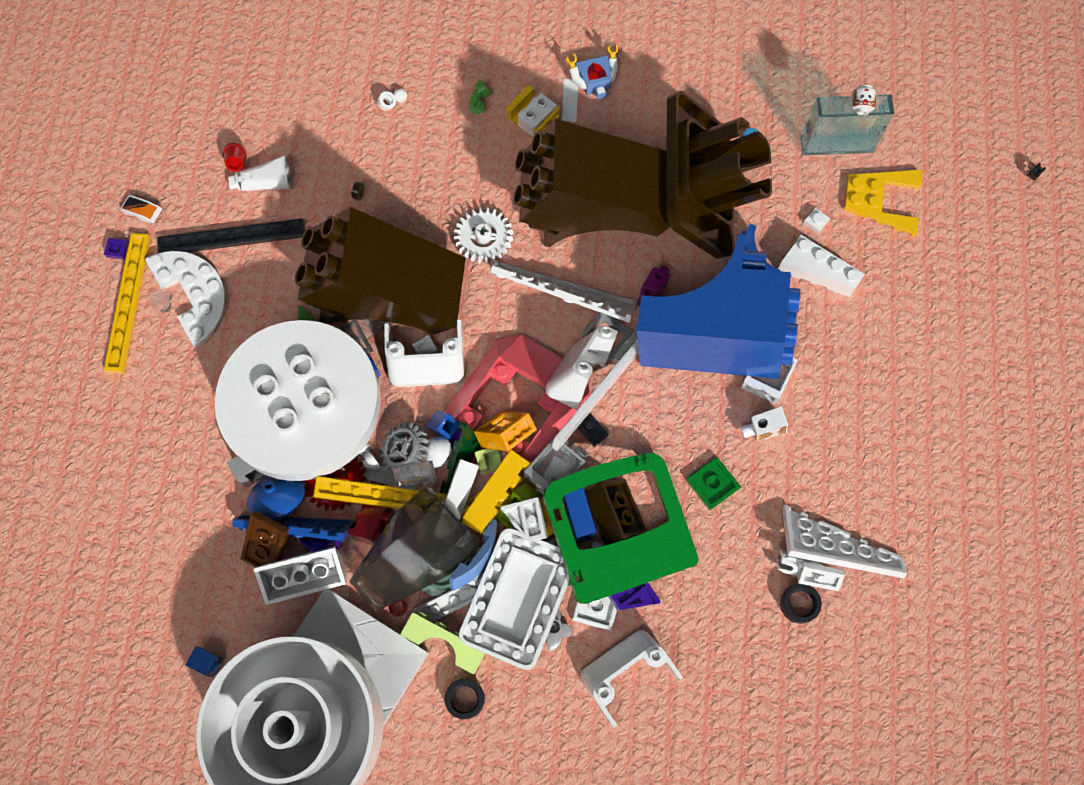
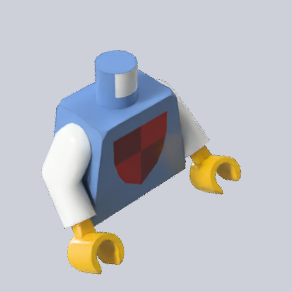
M610 45L608 46L607 52L610 54V58L606 55L576 62L577 56L573 53V62H570L568 56H566L565 63L570 65L569 71L573 83L579 88L584 89L588 95L596 93L598 99L605 98L607 96L606 90L611 88V83L615 81L618 72L617 57H615V54L618 52V46L615 45V52H611Z

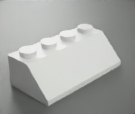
M335 546L254 567L265 605L345 585L347 579L342 556Z

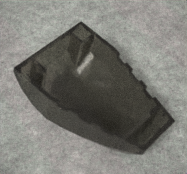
M427 484L394 514L349 582L375 611H379L452 574L460 563L465 562L477 550L481 543L430 485Z

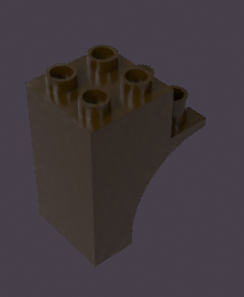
M555 118L543 132L537 131L533 137L532 144L527 149H520L516 156L515 170L521 172V183L515 189L513 202L515 206L520 207L519 222L528 224L530 229L543 231L544 246L551 247L565 238L594 231H631L657 237L670 228L666 215L667 151Z
M353 207L335 216H328L324 222L315 227L310 226L304 232L301 246L303 249H306L305 260L300 264L295 274V284L300 286L297 300L320 309L319 322L329 324L343 320L384 321L413 327L433 335L457 327L466 257Z

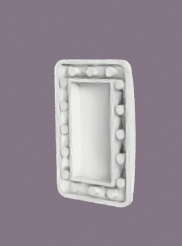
M505 529L499 536L459 632L460 641L471 648L524 670L532 669L538 661L570 581L559 547L542 540L528 543L519 531Z

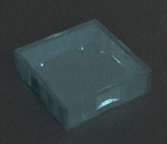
M892 94L877 95L876 108L870 111L868 115H858L856 111L851 109V97H817L811 110V116L800 136L802 156L873 153L895 115Z

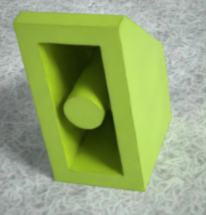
M524 483L512 493L505 505L539 498L540 495ZM501 510L496 519L508 529H513L514 525L511 523V520Z

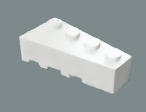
M802 235L799 236L778 268L783 272H791L794 278L810 281L811 284L816 286L817 284L822 285L828 290L848 297L851 296L865 275Z

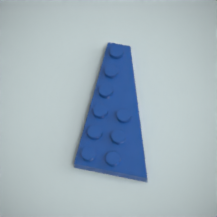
M238 515L233 518V527L247 530L250 515ZM285 517L276 521L290 528L288 534L297 538L313 537L343 542L349 536V529H354L356 525V520Z

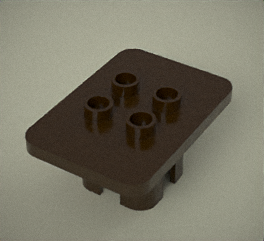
M678 91L667 97V220L670 227L676 233L714 258L721 259L730 256L732 253V224L735 219V207L768 198L772 194V180L770 178L751 183V180L743 175V172L771 163L770 146L766 137L759 131L730 141V139L740 136V130L749 127V122L746 119L739 117L722 124L684 91Z

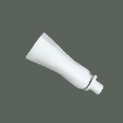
M286 155L228 176L230 189L238 188V190L242 191L292 189L291 169Z

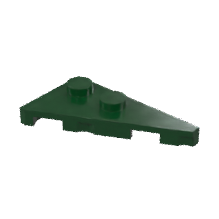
M463 422L459 426L462 429L460 439L455 440L453 451L446 469L450 470L447 481H442L440 493L443 494L448 492L459 459L470 463L475 452L481 447L474 431Z

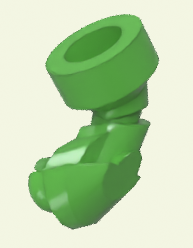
M481 80L475 84V90L470 99L469 109L474 114H481L485 110L486 105L481 98L488 97L492 93Z

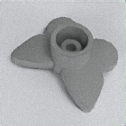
M559 609L547 637V645L550 651L555 650L561 644L562 637H569L572 632L569 625L561 623Z

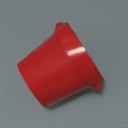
M239 143L227 144L223 148L226 168L232 172L242 170L247 155L246 149Z

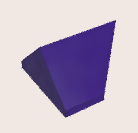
M305 537L299 538L302 546L309 553L334 546L337 550L342 547V541H326L327 539L313 537L310 540H306Z

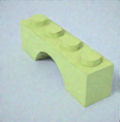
M420 611L417 614L412 612L400 634L401 636L418 645L429 638L444 639L454 649L455 665L471 674L475 673L485 653L463 644L459 639V632L454 630L452 634L446 631V625L438 621L433 624L428 621L429 616Z

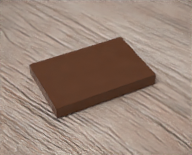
M254 510L250 515L240 559L254 567L282 560L290 528Z

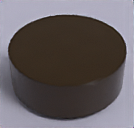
M356 181L353 184L351 196L353 199L361 200L364 193V183Z

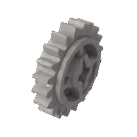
M404 422L403 425L398 423L397 429L391 427L392 433L385 434L387 439L381 441L384 447L380 448L384 452L380 455V458L384 459L382 465L386 466V470L401 476H405L406 473L411 475L412 469L418 471L417 465H423L422 458H427L424 452L429 450L425 446L429 440L425 438L427 433L422 431L423 428L412 422L410 424Z

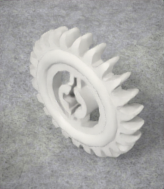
M480 207L478 214L472 209V216L466 212V220L460 217L462 224L456 223L458 229H454V234L457 235L454 236L455 246L460 248V254L465 253L464 257L466 258L471 256L472 262L478 259V263H481L482 260L488 263L489 259L495 262V257L502 258L501 253H507L506 248H510L511 243L509 242L513 241L511 236L513 235V230L511 229V223L507 224V217L502 220V212L496 216V209L490 214L488 207L485 213H483ZM490 227H492L497 234L491 233ZM471 239H476L477 243L482 246L488 245L491 241H494V243L488 247H479L472 243Z

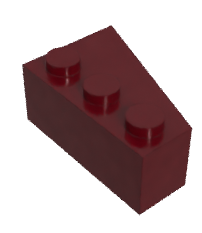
M371 480V484H378V485L389 486V485L382 484V483H379V482H376V481ZM363 504L361 511L356 513V525L354 529H349L348 534L356 541L377 547L378 542L381 543L383 538L382 530L384 524H388L390 520V508Z

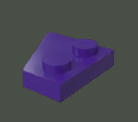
M649 583L608 596L617 610L661 603Z

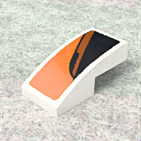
M128 195L120 210L124 214L136 216L141 221L153 224L162 208L149 201Z

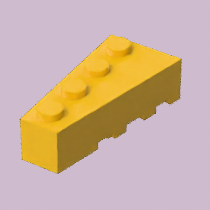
M510 450L495 473L489 477L485 487L475 495V501L472 505H468L462 512V523L482 537L485 529L500 513L501 506L506 504L512 493L526 479L524 471L531 463L513 450Z

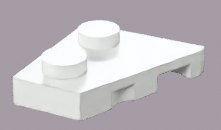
M537 497L501 506V510L511 520V523L518 529L526 542L529 543L548 538L540 498Z

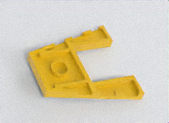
M922 170L848 175L844 210L863 218H871L876 220L875 222L882 225L884 223L893 227L896 231H904L911 234L910 236L915 237L918 229L917 217L882 212L884 184L919 189L922 181Z

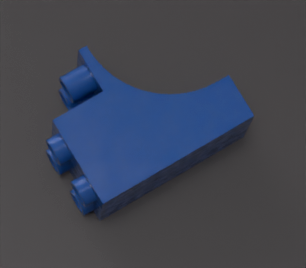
M738 234L736 246L729 262L707 284L693 291L675 296L641 297L637 324L640 366L779 379L781 365L792 366L797 339L798 324L796 323V317L799 310L800 288H790L791 272L765 270L767 252L744 250L746 235Z

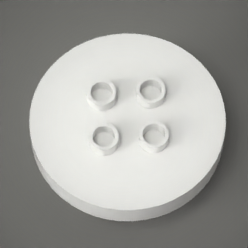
M309 320L278 323L249 337L228 359L219 377L215 393L216 420L228 446L244 462L258 472L288 481L315 479L316 476L322 477L349 463L365 447L372 436L379 418L381 405L380 386L376 372L361 346L338 328Z

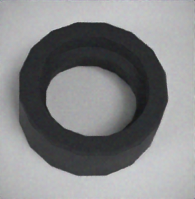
M794 584L784 591L781 596L780 606L787 619L794 623L803 624L817 618L821 612L822 601L819 593L812 586ZM795 592H805L811 597L813 607L809 614L800 616L792 612L789 606V599Z
M468 678L454 681L447 688L445 694V705L448 712L453 717L462 720L477 716L482 711L485 703V694L482 687L477 682ZM462 686L472 688L477 695L475 707L468 712L459 711L453 704L454 692Z

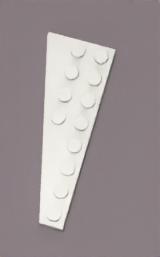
M497 261L491 268V273H494L499 278L513 280L514 282L560 297L565 302L576 303L626 322H630L638 302Z

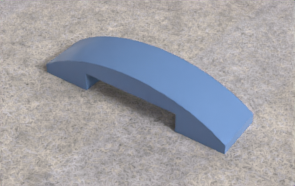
M493 519L483 532V546L470 564L467 566L460 563L450 576V589L455 591L465 586L487 566L497 543V520Z

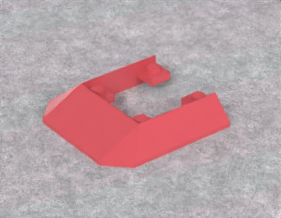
M523 334L497 339L445 412L450 414L459 423L463 422L475 431L484 419V416L472 409V406L491 379L506 387L517 372L546 389L549 379L563 358ZM588 383L586 385L582 397L583 400L581 405L591 395ZM546 391L538 401L537 406L550 413L549 417L530 444L523 440L511 449L530 463L537 458L577 411L549 397ZM554 451L536 470L538 474H540V472L542 471V469L544 468V466L546 465Z

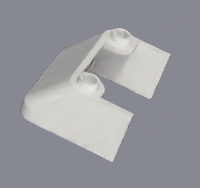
M457 320L458 338L447 339L443 344V353L405 355L403 345L400 342L393 341L390 326L385 324V356L390 383L395 387L461 383L465 377L464 333L461 320Z
M636 631L581 672L580 679L612 728L616 727L617 724L605 707L613 701L615 696L614 689L609 682L637 661L644 658L646 663L654 668L664 664L675 681L683 678L666 652L646 631Z

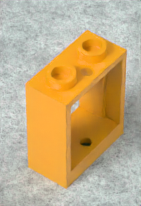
M501 411L476 429L474 433L482 448L509 451L537 429L529 413Z

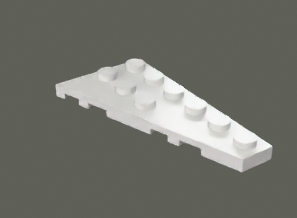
M786 504L783 506L782 514L788 556L904 578L907 575L904 557L881 547L878 549L868 545V541L864 539H854L850 537V533L824 521H814L808 518V514L794 512Z

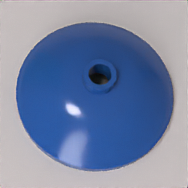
M270 476L262 478L248 495L247 508L249 513L251 514L255 510L275 521L287 517L302 502L305 494L304 483L302 481H288Z

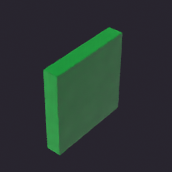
M717 456L686 478V482L709 511L741 488Z

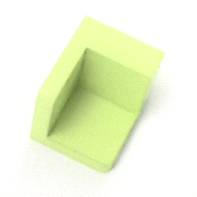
M484 449L475 452L481 475L497 470L501 463L499 450Z

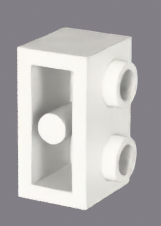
M540 93L530 101V104L525 109L519 112L518 126L534 137L535 129L557 108V104Z

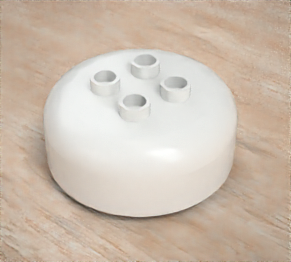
M278 637L268 639L236 655L218 673L206 692L198 716L196 734L200 766L209 785H363L376 763L382 744L384 730L382 704L375 684L368 672L345 650L328 642L310 638Z

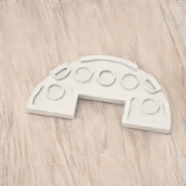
M163 252L146 258L145 260L162 290L180 282L194 308L177 316L195 349L200 347L214 334L213 331L222 322L225 314L226 290L221 277L207 261L187 252Z

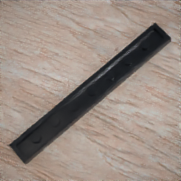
M301 218L158 237V253L170 251L188 253L302 238L305 232L304 221Z

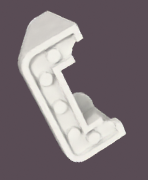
M600 326L571 346L549 379L545 389L546 394L578 410L583 400L582 397L586 385L592 374L593 366L600 365V367L604 368L618 331L608 326Z

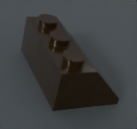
M626 479L601 482L585 491L605 545L623 541L647 532Z

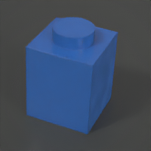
M436 410L426 426L436 435L450 440L459 428L460 423L450 414Z
M195 646L185 666L205 676L213 677L214 674L216 675L220 671L223 658L202 647Z

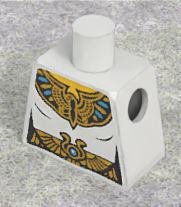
M781 406L751 417V424L741 427L744 438L755 435L756 440L759 441L787 433L788 422Z

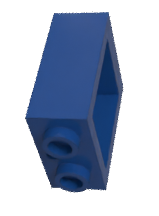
M581 488L563 496L564 506L576 544L595 539L596 528L584 489Z

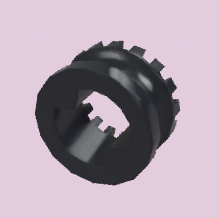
M1038 163L1027 176H1032L1035 181L1046 170V167H1041V163Z

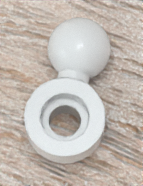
M401 88L395 90L394 94L385 91L377 98L378 106L382 110L389 111L395 106L396 101L399 103L406 101L407 92Z
M367 442L358 455L365 458L362 462L368 470L373 469L375 472L380 468V465L369 452L370 446Z

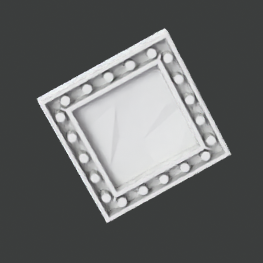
M329 589L323 590L293 636L325 641L336 645L352 655L368 672L375 684L382 704L384 725L429 655L428 652Z

